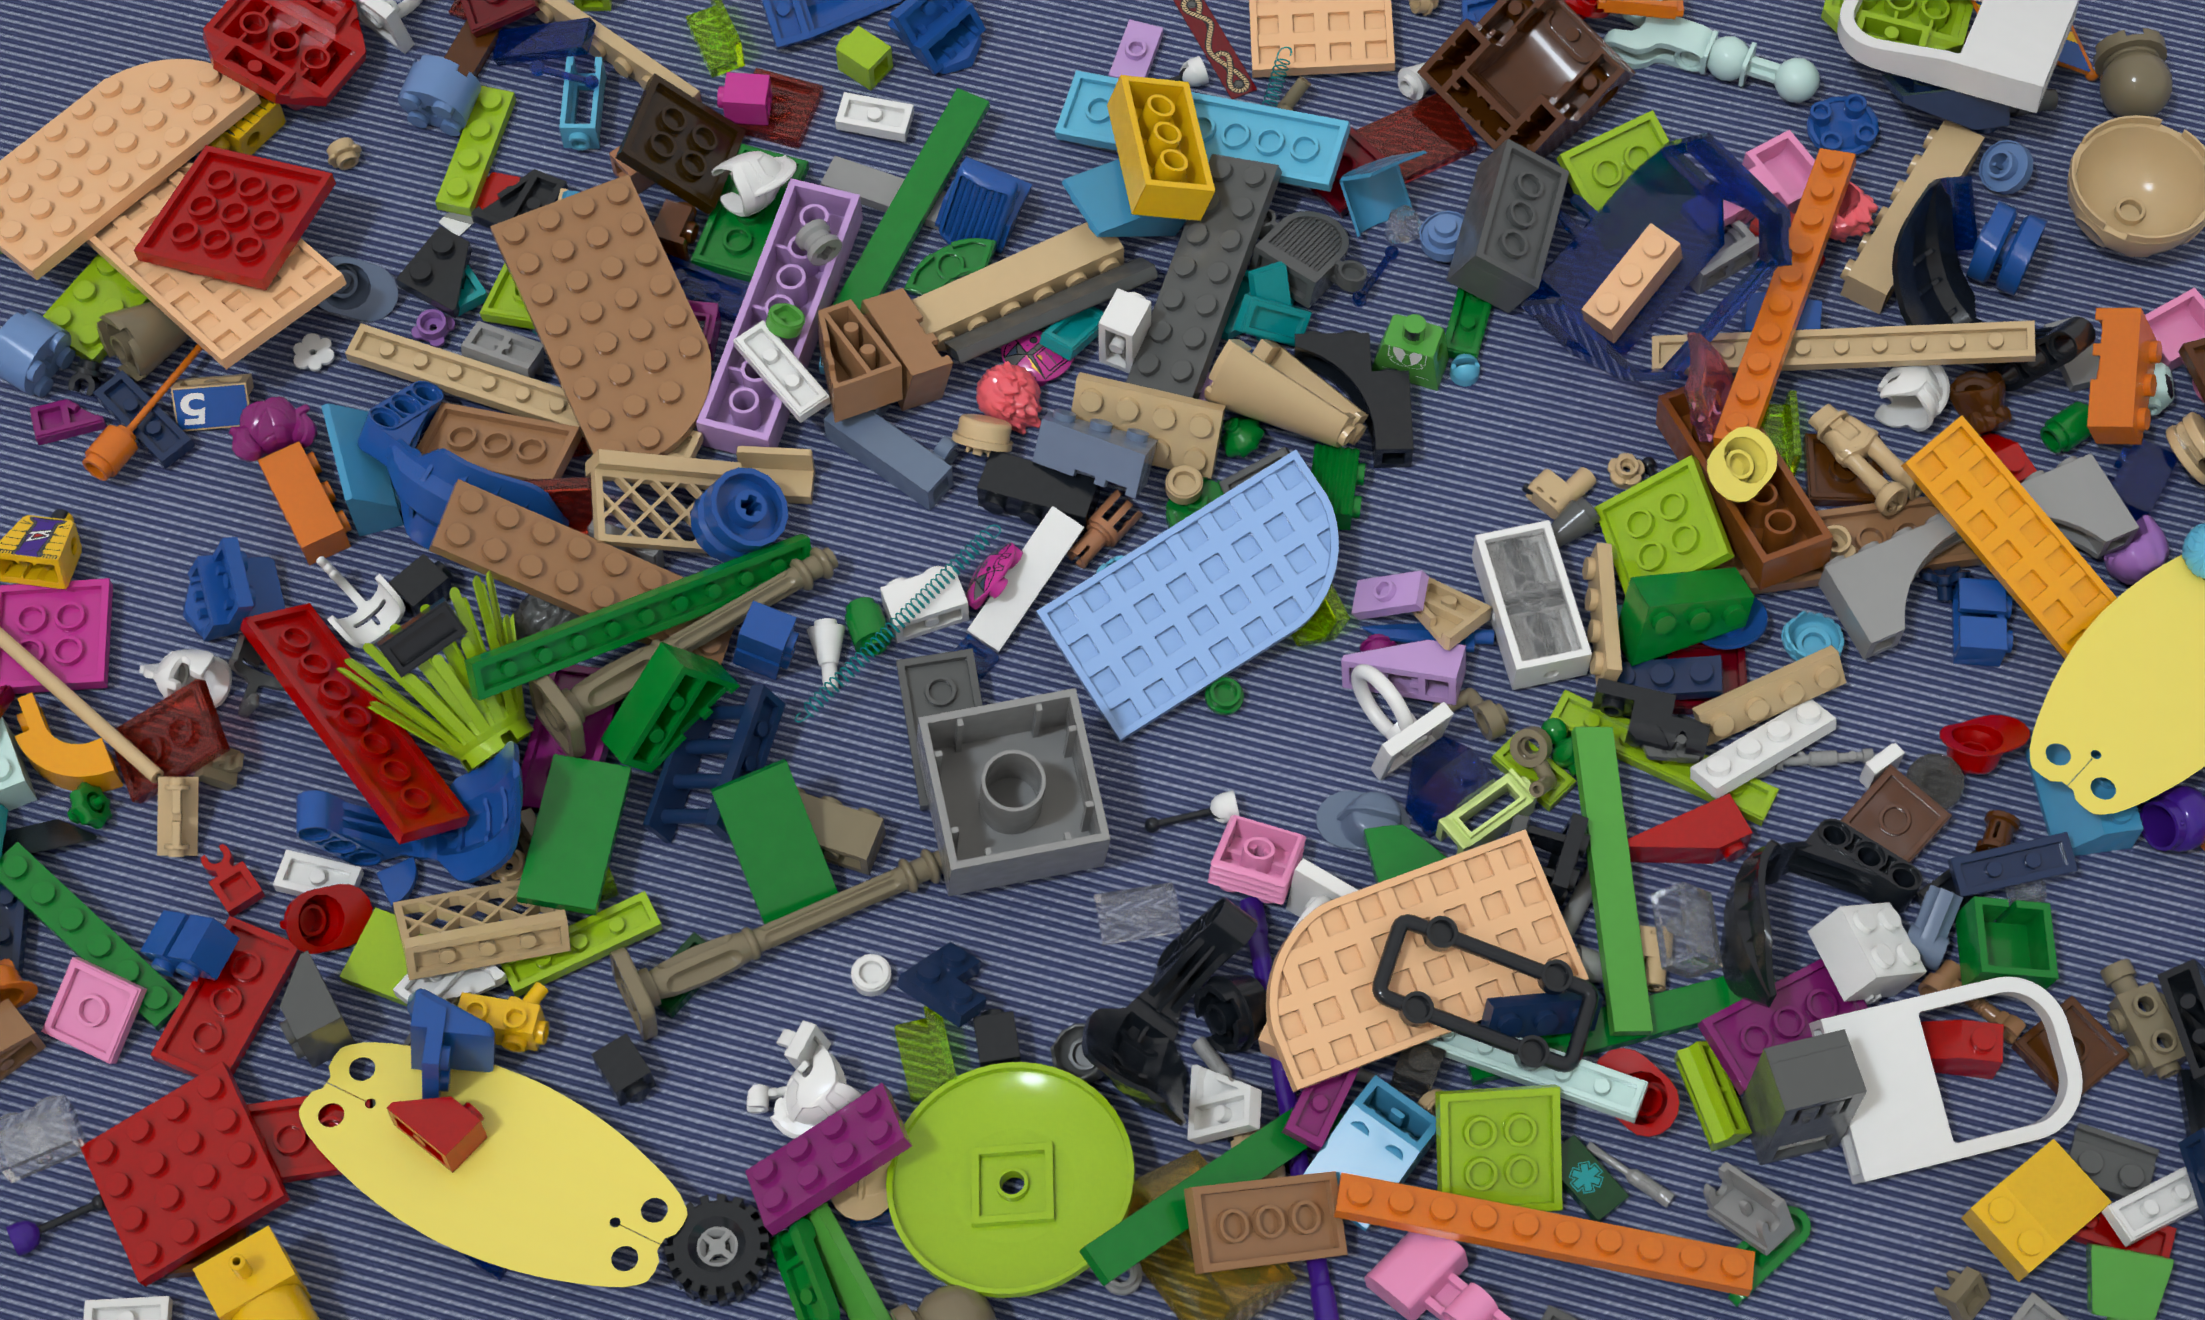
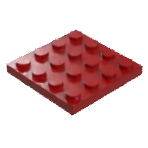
M205 145L135 247V255L139 261L267 290L336 184L333 174L329 172Z
M223 1061L80 1146L136 1278L145 1287L290 1201L230 1067Z

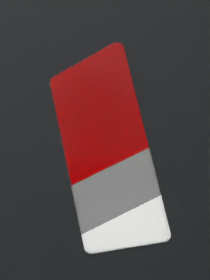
M492 172L485 181L475 208L479 206L483 210L498 200L497 194L508 186L517 184L521 177ZM448 212L439 221L442 226L458 236L474 223L471 216Z

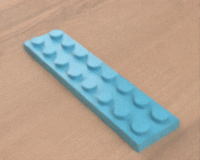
M1076 70L1054 132L1057 139L1117 151L1107 104L1119 78ZM1191 92L1208 163L1211 155L1216 154L1279 165L1282 171L1279 182L1331 192L1351 130L1349 121Z

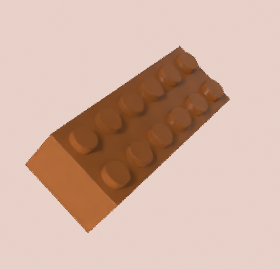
M1725 371L1659 395L1656 425L1679 461L1690 455L1699 460L1727 538L1759 590L1825 566L1830 561L1833 536L1776 447L1775 450L1778 457L1776 471L1757 495L1749 501L1736 503L1728 500L1718 493L1710 482L1707 473V459L1715 448L1713 436L1733 384L1732 379ZM1761 426L1760 431L1767 435L1765 430Z

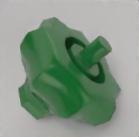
M1231 417L1224 424L1225 434L1220 442L1225 448L1227 457L1240 456L1245 458L1250 452L1259 448V443L1265 433L1260 428L1258 420Z
M82 782L76 790L70 793L71 808L67 812L71 822L76 824L81 823L82 825L100 829L113 816L110 810L111 800L103 794L100 787Z

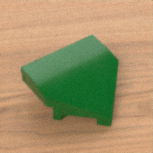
M1404 825L1364 829L1363 838L1376 884L1447 858Z

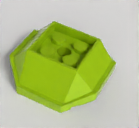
M1825 0L1821 18L1837 33L1840 10L1844 0ZM1863 0L1856 14L1855 22L1863 32L1877 39L1961 53L1973 5L1971 0Z

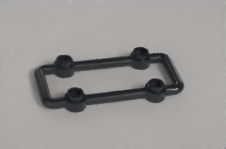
M1411 914L1401 915L1396 918L1391 925L1372 985L1375 999L1380 1004L1398 1011L1401 1020L1408 1026L1418 1027L1426 1022L1513 1054L1518 1066L1529 1071L1537 1070L1544 1066L1557 1072L1566 1073L1573 1071L1579 1065L1599 1000V995L1594 985L1587 980L1573 976L1572 969L1566 962L1554 959L1546 964H1542L1460 933L1456 923L1446 916H1437L1430 921ZM1407 930L1422 935L1425 944L1434 951L1440 952L1454 947L1537 979L1539 987L1547 994L1557 995L1567 990L1582 996V1002L1565 1056L1551 1052L1547 1042L1540 1036L1529 1035L1519 1040L1435 1008L1432 999L1424 992L1414 991L1403 996L1390 991L1388 987Z

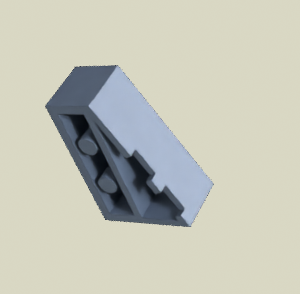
M1054 409V412L1049 411L1042 418L1032 462L1071 476H1076V473L1093 477L1095 478L1094 484L1101 487H1107L1108 482H1112L1125 487V495L1135 499L1148 483L1158 440L1149 438V433L1144 430L1128 428L1126 432L1112 428L1113 424L1103 419L1092 418L1088 422L1077 419L1076 413L1072 411Z

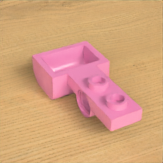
M1788 130L1746 152L1741 167L1744 171L1743 173L1682 204L1680 214L1701 239L1729 224L1732 226L1738 220L1744 224L1748 223L1757 214L1759 208L1768 204L1772 199L1796 214L1815 159L1795 135Z
M2195 287L2145 315L2156 340L2161 341V363L2167 365L2171 371L2184 364L2178 352L2182 344L2205 338V299ZM2192 379V384L2196 395L2202 402H2204Z
M1408 1232L1364 1277L1366 1287L1407 1320H1417L1426 1309L1439 1320H1512L1498 1309L1494 1299L1483 1288L1472 1282L1468 1285L1458 1277L1469 1264L1464 1248L1455 1240Z

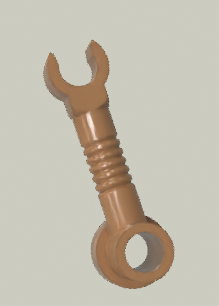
M1945 960L1935 973H1929L1919 984V994L1925 995L1962 986L1960 965L1952 960ZM1983 998L1963 1002L1986 1021L2004 1024L2003 1040L2013 1045L2026 1027V1024L2019 1017L2006 1011H2000Z

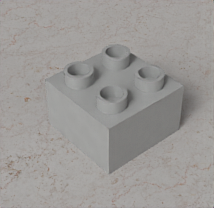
M1076 688L918 717L916 748L948 896L1104 866L1111 839Z

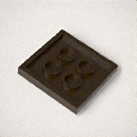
M654 73L647 82L615 158L709 215L717 205L730 170H726L715 177L711 171L720 163L737 155L746 130Z

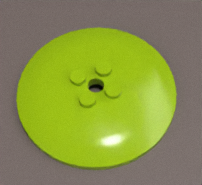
M1006 1062L976 1068L951 1079L937 1088L918 1105L904 1124L912 1147L893 1158L887 1168L886 1193L890 1216L898 1236L910 1255L923 1269L945 1284L959 1285L974 1290L983 1296L994 1298H1014L1045 1292L1074 1279L1087 1270L1090 1266L1079 1251L1127 1218L1135 1188L1134 1155L1129 1136L1123 1122L1107 1099L1087 1082L1069 1072L1056 1067L1029 1062ZM1010 1178H1019L1024 1181L1023 1188L1015 1194H1007L1002 1191L1003 1184Z

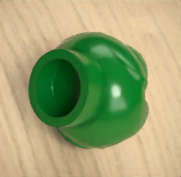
M1559 718L1547 719L1541 728L1548 733L1552 745H1554L1551 758L1556 765L1567 768L1571 776L1574 777L1576 776L1573 744L1572 737L1567 738V726Z

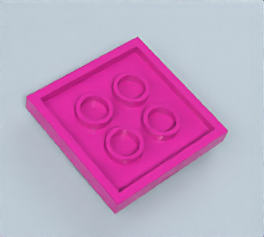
M110 578L70 581L67 589L25 584L0 585V627L71 690L108 688L113 584ZM0 648V687L10 685L14 694L50 692Z

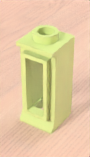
M1511 768L1506 775L1448 816L1439 819L1435 836L1440 842L1449 836L1458 846L1457 854L1495 841L1510 830L1513 817L1516 814L1530 816L1534 813L1537 798L1533 797L1529 792V787L1532 783L1526 777H1520ZM1506 792L1515 799L1513 803L1472 832L1465 826L1464 822Z

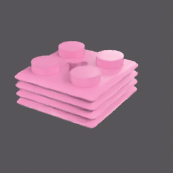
M1231 815L1211 861L1208 883L1219 886L1226 892H1240L1256 897L1263 903L1282 905L1290 890L1294 870L1303 857L1306 836L1237 815Z

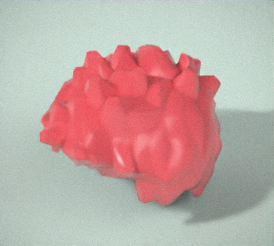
M1849 182L1829 237L1834 240H1840L1843 243L1846 242L1848 236L1854 237L1858 235L1861 237L1864 233H1868L1870 231L1869 226L1873 224L1872 214L1878 210V206L1874 203L1873 198L1864 194V191L1852 182Z
M1009 361L987 369L977 382L976 401L979 410L986 416L1009 422L1012 425V430L1022 435L1027 433L1026 427L1040 428L1041 420L1038 417V412L1042 409L1039 404L1041 389L1035 377L1025 367L1012 365Z

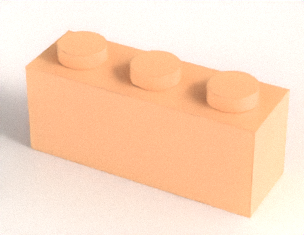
M1650 223L1581 309L1585 324L1612 343H1615L1682 260L1681 244Z

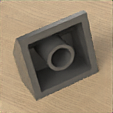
M308 951L300 954L280 1004L286 1020L279 1023L297 1058L300 1059L306 1056L312 1068H315L332 1059L340 1048L356 1043Z

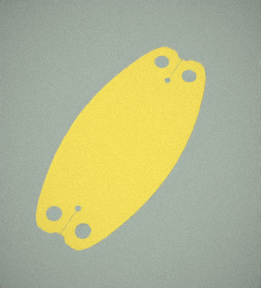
M2182 555L2163 564L2140 579L2097 616L2076 642L2061 665L2035 723L2029 749L2032 768L2049 781L2063 782L2065 785H2068L2073 790L2075 800L2092 814H2114L2137 806L2183 782L2205 767V579L2197 577L2188 569ZM2051 744L2065 746L2071 754L2070 761L2061 766L2051 763L2046 756L2047 747ZM2093 750L2099 751L2101 758H2093L2091 752ZM2101 777L2110 780L2116 788L2114 797L2107 800L2096 797L2091 790V783L2094 779Z
M362 1042L340 1048L329 1065L331 1077L328 1079V1083L323 1088L312 1091L299 1109V1117L303 1128L317 1148L349 1181L376 1204L440 1244L481 1261L512 1271L590 1286L629 1287L640 1285L651 1278L658 1266L659 1257L657 1250L660 1244H662L665 1238L676 1235L688 1216L687 1208L681 1195L669 1179L638 1148L613 1127L580 1104L552 1088L500 1066L494 1065V1069L491 1072L451 1069L449 1092L441 1091V1097L451 1096L462 1106L466 1102L473 1105L484 1117L482 1125L487 1135L483 1143L453 1173L394 1126L387 1107L392 1102L422 1099V1070L411 1069V1046L393 1043ZM363 1057L371 1059L375 1064L374 1074L364 1081L353 1079L349 1073V1068L353 1061ZM374 1099L376 1104L373 1108H367L365 1101ZM335 1103L340 1105L344 1110L343 1120L334 1127L323 1126L318 1120L320 1110L327 1104ZM652 1198L662 1199L668 1208L664 1219L655 1223L646 1221L641 1215L643 1204ZM612 1218L620 1219L618 1227L610 1226ZM623 1246L632 1247L638 1254L637 1264L628 1271L617 1270L611 1260L616 1249Z

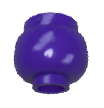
M2176 785L2153 797L2141 809L2140 818L2144 828L2142 831L2143 837L2155 849L2186 852L2198 848L2205 842V797L2195 788Z

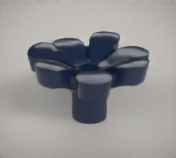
M1960 566L1948 567L1946 571L1944 569L1932 570L1924 568L1919 572L1920 579L1929 581L1937 586V600L1949 601L1953 600V585L1957 583L1959 578H1970L1971 571L1960 570Z

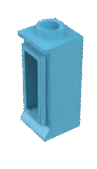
M567 56L559 124L564 148L575 150L600 149L604 92L607 80L603 57H595V73H578L574 56ZM579 90L594 91L590 124H576Z

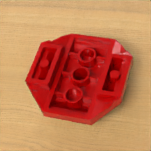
M228 0L203 28V39L214 70L271 102L284 104L295 111L309 106L326 107L366 60V48L359 23L357 6L352 0Z

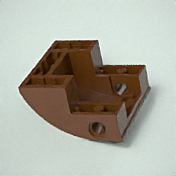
M1498 0L1479 22L1466 18L1417 71L1493 150L1497 149L1505 140L1510 139L1543 158L1556 150L1587 124L1636 74L1564 0Z

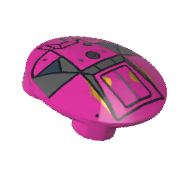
M1051 325L1001 346L1003 362L1009 361L1012 365L1025 367L1035 377L1040 387L1044 386L1047 381L1056 379L1064 374L1075 359L1074 357L1069 361L1039 344L1041 334Z
M1010 542L1001 546L980 563L967 588L966 598L968 606L976 610L984 603L988 595L996 598L1002 593L1008 583V580L1004 577L1008 569H1012L1019 562L1023 555V551L1016 547L1015 544Z

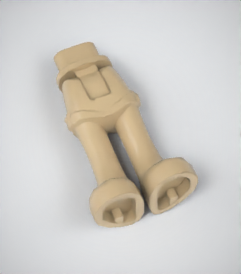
M1831 404L1825 405L1811 416L1808 423L1818 431L1816 437L1826 445L1835 457V460L1843 468L1850 469L1865 484L1876 498L1874 504L1884 516L1894 515L1904 508L1907 498L1913 501L1922 494L1923 491L1901 467L1904 462L1894 455L1878 437L1877 430L1849 415L1845 410L1838 411ZM1869 456L1871 459H1873L1894 481L1889 482L1888 480H1886L1864 458Z

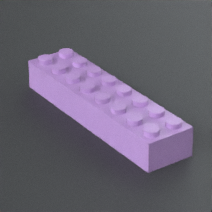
M790 178L713 377L704 406L696 421L697 430L702 433L704 439L702 446L736 454L737 446L778 448L791 412L737 351L733 340L762 320L766 322L769 309L773 305L778 303L794 305L805 316L802 332L795 338H779L806 369L808 368L819 338L818 310L831 306L863 220L859 194ZM816 219L826 221L830 227V234L836 235L842 242V248L838 255L827 264L821 266L811 264L807 258L808 252L801 250L795 243L799 230L810 221Z

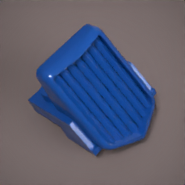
M905 0L890 13L892 19L888 22V26L893 34L905 43L913 56L933 74H949L972 67L982 43L981 34L986 31L973 4L966 0Z
M966 156L943 198L934 226L939 228L941 237L948 245L951 242L967 238L990 239L997 242L995 252L1001 254L1015 228L1016 220L1031 193L1032 184Z
M238 537L222 538L213 555L197 556L188 572L190 584L187 588L182 615L192 628L203 637L204 642L238 633L242 620L245 617L285 609L274 560L270 557L247 558L245 551L240 550Z
M420 988L409 995L407 1010L412 1018L410 1025L411 1069L422 1070V1099L441 1097V1091L449 1092L451 1069L477 1072L493 1071L495 1063V1032L489 1023L426 989Z

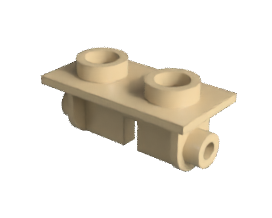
M158 776L157 856H198L199 777Z

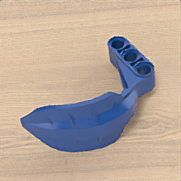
M416 381L369 410L358 438V446L363 452L373 456L387 467L401 502L406 533L412 541L429 550L453 487L458 479L567 527L569 526V520L562 514L549 493L540 487L472 464L445 448L423 455L415 448L419 436L426 432L444 397L442 390L435 384L427 381Z
M509 741L493 759L480 768L456 778L449 788L470 814L467 825L464 827L399 845L373 809L348 803L325 791L311 790L302 792L296 797V835L299 839L353 865L373 866L384 860L406 856L440 862L458 881L462 883L476 882L488 877L510 860L518 844L523 804V778L520 767L519 747L517 743Z

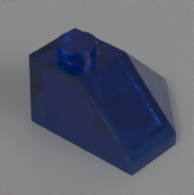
M1442 736L1412 756L1405 810L1430 839L1436 835L1439 819L1448 816L1493 784L1495 776L1470 747Z

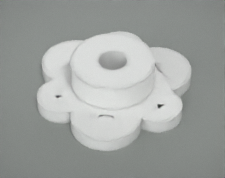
M315 333L304 336L302 343H296L293 347V351L296 354L293 359L295 366L299 369L309 367L311 371L316 372L322 368V365L332 363L335 359V354L331 349V340L328 338L320 339L319 335Z

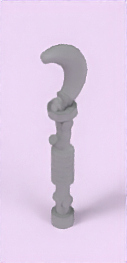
M1872 748L1862 749L1861 752L1850 751L1845 753L1827 750L1810 751L1809 754H1805L1800 750L1796 754L1797 756L1788 757L1754 778H1765L1775 769L1782 770L1783 765L1789 767L1809 764L1810 767L1837 766L1838 763L1842 762L1854 763L1861 761L1862 764H1865L1874 757Z

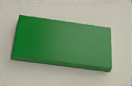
M742 143L737 155L746 152L761 151L773 157L784 156L783 154ZM787 156L793 159L797 165V169L791 178L804 181L809 170L808 161ZM732 171L729 172L720 197L730 192L739 195L736 185L730 176ZM790 179L780 187L771 204L750 216L741 217L731 213L723 206L719 197L717 205L710 213L691 257V266L751 282Z
M557 754L553 755L516 896L519 903L560 910L565 909L566 911L597 916L632 777L631 767Z
M785 759L710 789L763 924L838 893Z

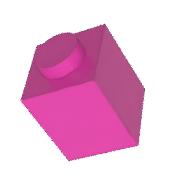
M727 72L725 86H719L717 94L718 108H723L724 117L738 124L768 125L773 97L770 75Z

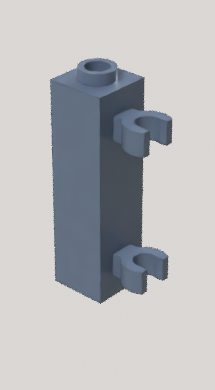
M889 405L836 423L832 406H830L823 419L826 438L929 511L954 485L951 464L958 457V453L954 451L958 444L949 437L944 436L938 442L934 451L931 452L881 417L888 410Z

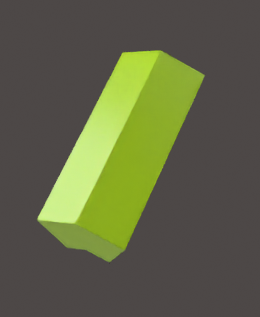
M1696 1041L1687 1048L1677 1050L1674 1061L1711 1152L1734 1145L1752 1134L1732 1082L1708 1042Z

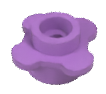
M428 309L418 316L417 326L412 328L411 333L415 340L423 339L430 342L431 346L439 348L445 344L444 338L448 332L455 329V321L452 317H445L439 310ZM433 327H437L436 330H434V331H432V330H430V329L433 328Z

